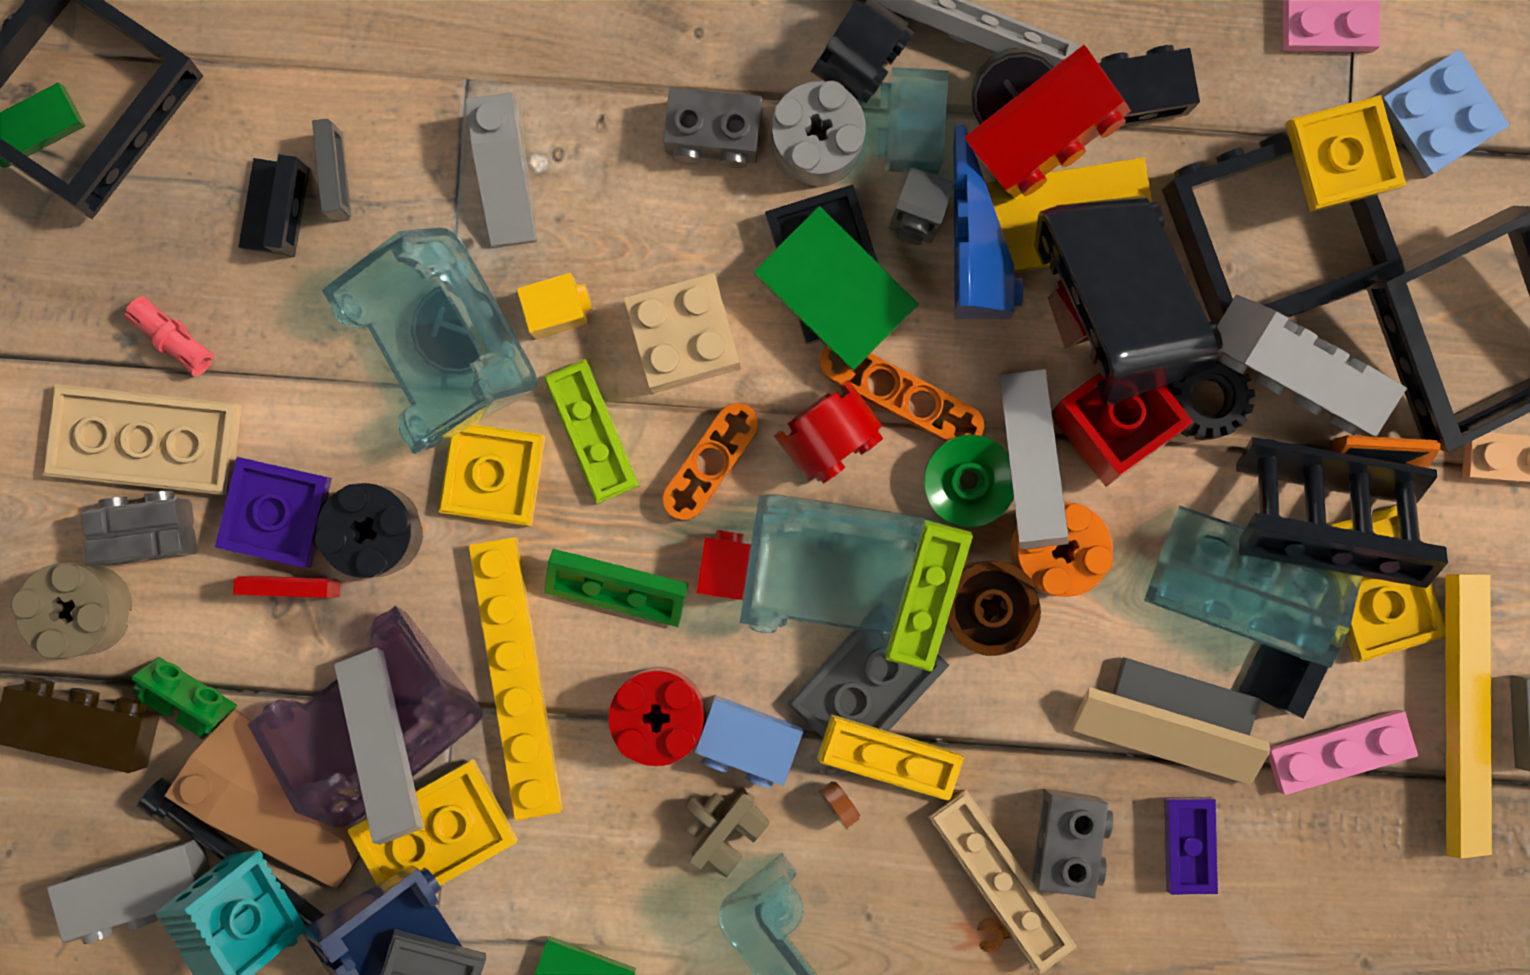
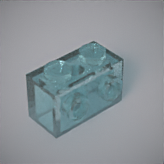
M892 67L889 82L881 83L879 110L887 111L886 128H878L876 156H884V171L909 172L912 166L931 174L939 173L944 159L949 70Z

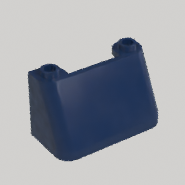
M412 865L324 915L302 931L306 941L329 975H379L394 929L462 947L436 907L439 901L435 894L441 891L437 880L426 867L419 870V868Z

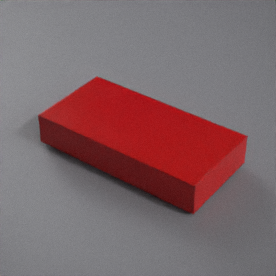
M237 576V578L233 579V595L333 598L340 597V581H338V578Z

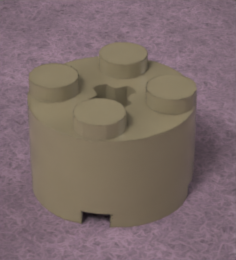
M58 563L43 567L32 574L25 581L20 591L14 595L11 601V608L15 614L18 630L30 647L46 658H70L100 653L114 646L127 630L128 625L126 623L129 611L132 610V598L126 583L113 570L101 566H89L87 563Z

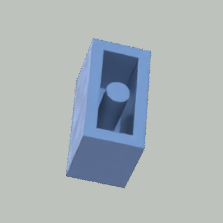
M716 695L695 753L703 756L701 763L722 772H728L730 766L747 772L745 779L749 782L771 789L773 782L784 786L800 743L803 729L801 726Z

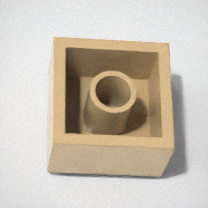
M715 273L624 298L647 383L653 394L741 369Z

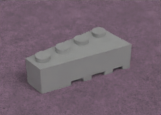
M1236 294L1217 326L1223 341V347L1219 349L1222 353L1217 361L1241 374L1244 373L1248 366L1260 373L1255 382L1281 395L1286 387L1297 394L1292 401L1293 403L1317 416L1322 408L1334 414L1329 421L1330 423L1355 436L1360 428L1377 437L1407 387L1355 358L1351 359L1349 357L1351 354L1318 338V335L1288 320V317Z

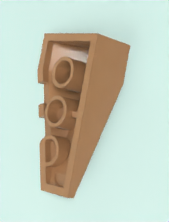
M233 710L189 757L165 794V797L205 823L336 890L339 889L360 857V853L347 831L349 828L332 806L326 805L310 785L309 782L311 780L302 769L299 770L282 749L284 746L275 734L238 710Z

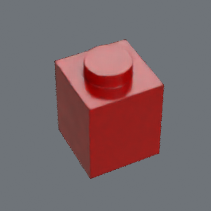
M716 530L715 539L705 537L696 593L743 600L752 544L743 543L744 534Z

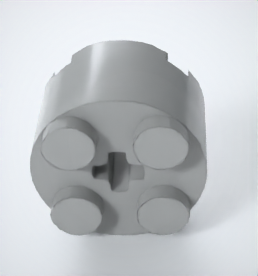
M835 81L808 82L788 92L777 104L772 122V149L780 169L792 179L794 178L814 187L835 184L849 175L860 157L866 132L865 117L860 104L843 85ZM818 129L820 132H826L825 140L819 141L816 135L810 136L811 130Z

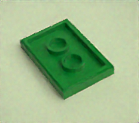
M820 206L754 271V275L852 372L919 305Z

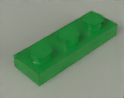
M553 549L547 564L544 593L679 627L689 583Z

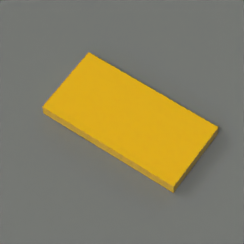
M1145 157L1049 172L1045 175L1047 181L1041 188L1028 196L1020 194L1016 198L1008 193L999 181L986 182L1014 264V273L1050 267V263L1042 265L1034 247L1040 211L1061 204L1140 195L1146 196L1152 202Z

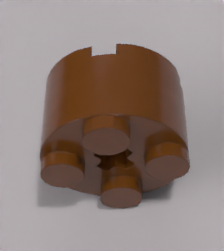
M976 561L965 565L945 627L946 631L962 647L985 656L1004 655L1023 647L1035 634L1041 618V606L1032 579L1020 568L1002 561ZM995 596L994 606L999 609L996 616L987 615L983 618L984 610L980 607L982 599L991 600Z

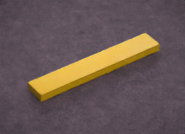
M1445 574L1447 856L1469 858L1492 855L1490 575Z

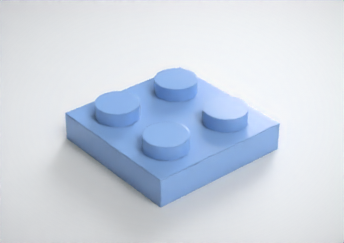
M1460 49L1382 98L1389 123L1425 178L1510 126Z

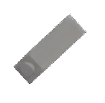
M513 93L466 98L471 146L490 245L494 248L537 242L521 108Z

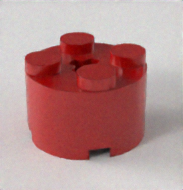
M849 380L838 385L843 394L839 395L837 391L832 395L829 393L825 394L788 422L787 425L792 430L788 435L781 430L774 435L775 439L807 481L816 478L818 482L821 481L823 484L828 482L845 469L846 466L841 460L852 452L854 454L859 452L860 455H863L883 439L878 431L882 427L881 422Z
M668 667L647 668L630 677L614 695L609 709V729L615 744L625 757L646 766L670 765L688 755L697 744L704 727L706 709L701 692L687 676L678 670ZM654 704L661 705L662 713L670 715V718L665 719L661 727L655 726L654 720L647 719L646 714L652 711Z

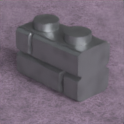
M159 491L144 494L145 502L128 504V497L98 500V509L83 510L81 514L83 534L86 537L84 543L87 564L89 566H111L196 554L197 543L195 530L193 529L194 517L190 499L174 498V491Z

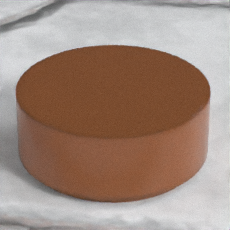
M831 781L819 790L821 797L845 829H848L860 820V814L837 782Z

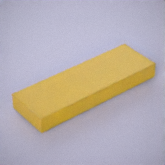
M833 714L831 715L817 756L820 763L947 801L951 799L965 758L961 753Z

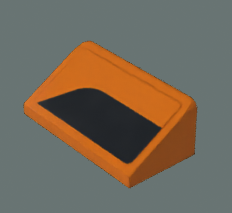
M1347 435L1333 438L1330 441L1329 451L1397 463H1408L1428 468L1440 451L1441 443H1437V440Z

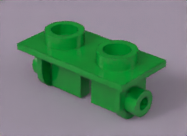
M160 657L132 676V680L136 682L132 691L138 695V701L141 703L145 702L148 706L166 717L172 714L175 706L181 709L175 722L196 734L200 739L208 737L221 724L220 721L237 707L236 703L224 697L218 690L206 686L183 672L177 665L169 663Z

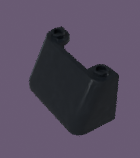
M1143 195L1061 204L1042 210L1038 214L1034 241L1035 250L1042 265L1050 263L1052 274L1059 273L1092 347L1090 359L1093 365L1098 363L1101 375L1104 378L1106 377V380L1097 383L1098 391L1106 407L1212 369L1218 358V350L1223 347L1218 327L1214 322L1208 323L1163 229L1164 217L1160 206L1156 201L1150 202Z

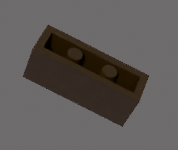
M25 678L24 684L4 687L0 702V745L124 773H132L148 767L160 713L144 710L145 702L141 703L138 700L129 698H116L115 703L99 700L100 692L84 688H71L70 693L54 690V682L39 678Z

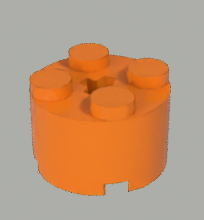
M1064 502L1069 537V549L1064 552L1066 559L1063 557H1053L1052 551L1057 548V545L1020 549L1018 526H1016L1013 533L1009 554L1011 564L1023 570L1032 579L1036 591L1046 595L1072 597L1088 592L1102 581L1113 565V545L1107 526L1095 512L1083 504Z

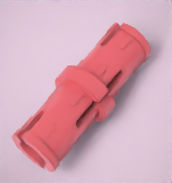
M145 296L136 298L127 306L124 318L152 340V346L157 351L172 356L192 376L201 375L211 366V360L215 357L214 354L186 332V325L180 320H172Z

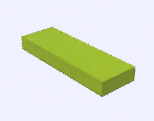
M584 359L543 376L596 504L640 487L588 361Z
M924 520L885 652L886 660L933 671L973 538L972 532Z

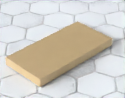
M54 384L43 476L228 495L236 460L242 405Z

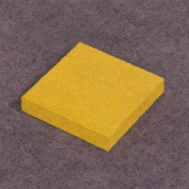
M1381 95L1291 118L1285 123L1310 212L1391 192L1406 186Z
M452 421L438 512L532 526L546 436L543 434Z

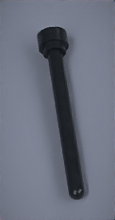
M164 777L157 780L147 790L136 806L151 819L156 816L162 821L168 818L221 860L230 854L243 853L241 849L210 825L165 797L172 784ZM276 877V882L281 884L280 889L285 891L305 925L310 926L325 915Z

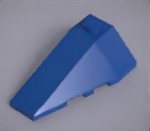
M956 125L953 136L955 319H1010L1014 314V306H1022V278H1014V264L977 157L964 138L968 134L966 126Z

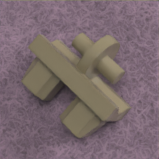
M744 787L720 817L716 813L726 800L716 792L706 804L693 798L687 805L688 809L696 816L686 828L691 835L697 838L706 825L711 828L691 852L692 857L689 862L699 870L706 865L718 874L728 877L741 860L742 854L725 841L727 836L736 828L754 843L768 827L769 820L754 805V795Z

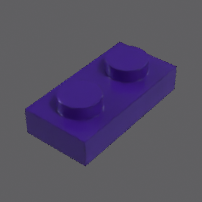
M1164 797L1166 891L1171 895L1218 894L1216 799L1212 797Z

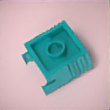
M260 850L228 855L155 912L157 918H161L162 926H166L165 931L171 934L170 939L176 941L175 947L180 949V955L193 975H254L283 949L297 944L298 940L296 938L306 929L305 924L283 889H280L281 884L276 882V876L271 874L272 869L267 867V861L262 859L263 854Z

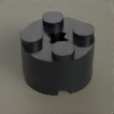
M856 0L810 72L824 82L835 81L840 83L857 101L860 99L867 103L888 74V71L881 66L884 62L889 65L894 62L914 32L907 27L908 22L876 0Z
M371 483L349 484L334 493L322 507L317 521L315 544L329 564L341 573L357 578L383 577L405 568L412 562L421 547L423 529L415 504L401 491ZM366 523H373L372 529L377 532L375 539L366 538L367 532L364 530Z

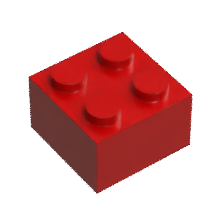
M1098 373L1061 399L1052 410V418L1103 485L1107 487L1177 437L1193 423V420L1166 386L1106 407L1097 388V383L1106 380V377L1104 378L1101 373Z

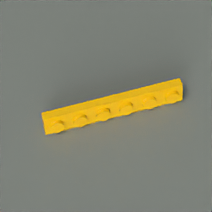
M517 537L469 545L515 821L561 813L563 805Z

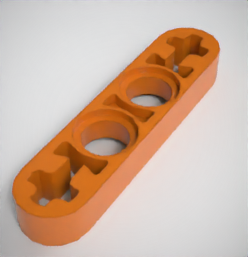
M825 347L819 361L820 370L824 377L836 385H840L846 380L851 381L856 373L845 368L839 374L831 370L833 362L827 358L830 353L835 354L828 347ZM872 353L865 359V361L871 364L863 372L859 386L852 383L866 401L944 442L956 437L954 435L956 427L943 420L941 422L940 429L932 425L941 414L944 402L952 406L946 415L954 419H960L964 414L968 415L971 418L969 426L974 429L972 435L982 436L984 419L974 407ZM875 371L889 373L894 380L892 392L886 396L873 394L868 387L869 376ZM924 392L932 397L935 407L930 416L920 418L911 413L909 399L913 394Z

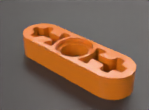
M732 403L720 411L664 491L663 504L669 515L678 520L687 521L696 518L703 511L757 434L758 419L752 408L742 403ZM741 413H744L748 416L745 423L750 430L746 435L741 432L735 434L730 444L737 446L738 449L731 455L723 444L710 439L715 432H718L723 439L730 428L729 424L725 421L729 415L737 418ZM707 449H716L724 456V467L716 475H706L698 468V457ZM691 469L699 480L712 485L706 493L698 486L692 495V499L697 503L695 508L690 510L685 507L681 512H678L674 509L677 501L672 495L676 489L684 492L690 486L692 480L684 478V475Z

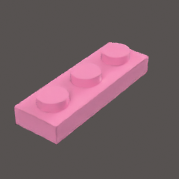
M1402 710L1390 711L1271 746L1270 754L1268 755L1278 792L1283 795L1418 757L1405 711Z

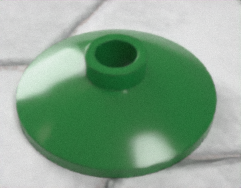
M980 435L957 436L939 446L930 457L924 473V490L933 510L947 522L961 527H980L998 519L1005 513L1014 499L1008 452L997 442ZM966 471H972L976 475L975 484L969 488L962 487L960 483V477Z

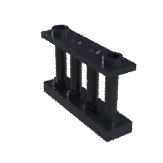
M1256 437L1250 439L1236 463V471L1258 475L1260 512L1254 513L1239 537V555L1428 588L1448 564L1447 548L1445 546L1424 543L1420 539L1416 503L1420 501L1437 479L1436 469ZM1278 479L1304 483L1306 522L1280 516ZM1324 487L1350 491L1353 530L1333 527L1327 524ZM1370 495L1396 500L1400 538L1374 533Z

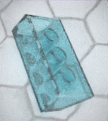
M1179 505L1144 601L1162 607L1165 610L1204 622L1212 627H1217L1257 643L1290 653L1304 660L1331 668L1350 629L1362 576L1239 555V537L1245 527Z

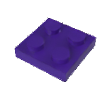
M236 457L215 547L299 567L311 568L316 548L317 521L322 507L327 502L332 478Z

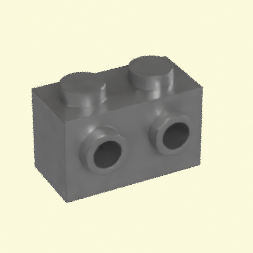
M669 87L663 140L666 154H671L674 160L684 163H699L701 158L719 159L720 165L733 168L745 167L746 162L756 163L762 113V96Z
M1044 788L1031 881L1038 890L1096 899L1097 885L1103 886L1107 872L1106 858L1101 857L1104 838H1110L1113 829V812L1108 810L1109 804L1099 796Z

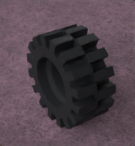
M1216 361L1214 367L1210 370L1168 384V390L1193 420V423L1181 434L1186 437L1195 436V440H1212L1235 432L1237 427L1243 426L1248 420L1245 418V415L1252 413L1254 407L1253 404H1249V398L1255 397V390L1248 389L1247 382L1252 381L1249 374L1242 375L1223 363ZM1202 380H1210L1217 383L1224 393V404L1215 415L1200 413L1192 403V390Z

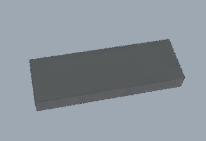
M1125 657L1122 659L1112 693L1249 736L1260 703L1259 698Z

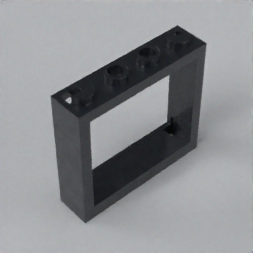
M25 0L15 13H12L5 19L0 31V89L71 0ZM74 0L164 62L69 184L1 138L0 158L93 220L196 87L203 75L188 56L106 1Z
M1286 132L1275 134L1260 141V148L1248 153L1244 152L1243 147L1227 151L1216 157L1217 164L1201 168L1200 162L1182 167L1173 172L1175 178L1162 189L1210 321L1214 322L1216 326H1218L1233 298L1193 190L1293 155L1290 139ZM1378 195L1349 202L1372 261V267L1263 306L1271 308L1289 318L1367 290L1363 281L1364 278L1402 260Z
M1513 205L1363 279L1400 382L1403 386L1407 387L1404 393L1421 439L1437 440V443H1441L1440 450L1449 453L1530 413V378L1454 415L1407 282L1508 233L1530 297V206Z

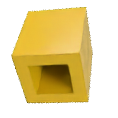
M571 272L517 288L529 332L535 339L589 324L585 311L592 310L593 307L586 284L581 283L577 285Z

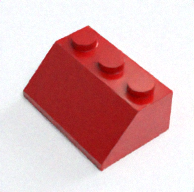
M1083 44L964 138L1008 193L1015 198L1020 194L1028 196L1046 183L1047 178L1045 175L1057 166L1067 167L1077 161L1086 152L1084 146L1100 135L1102 138H1105L1117 131L1126 121L1124 116L1131 112V110L1088 48Z

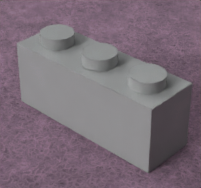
M191 839L78 874L47 887L62 943L81 937L83 944H88L112 935L111 927L127 923L128 930H133L157 921L156 911L210 870L204 846L195 839Z

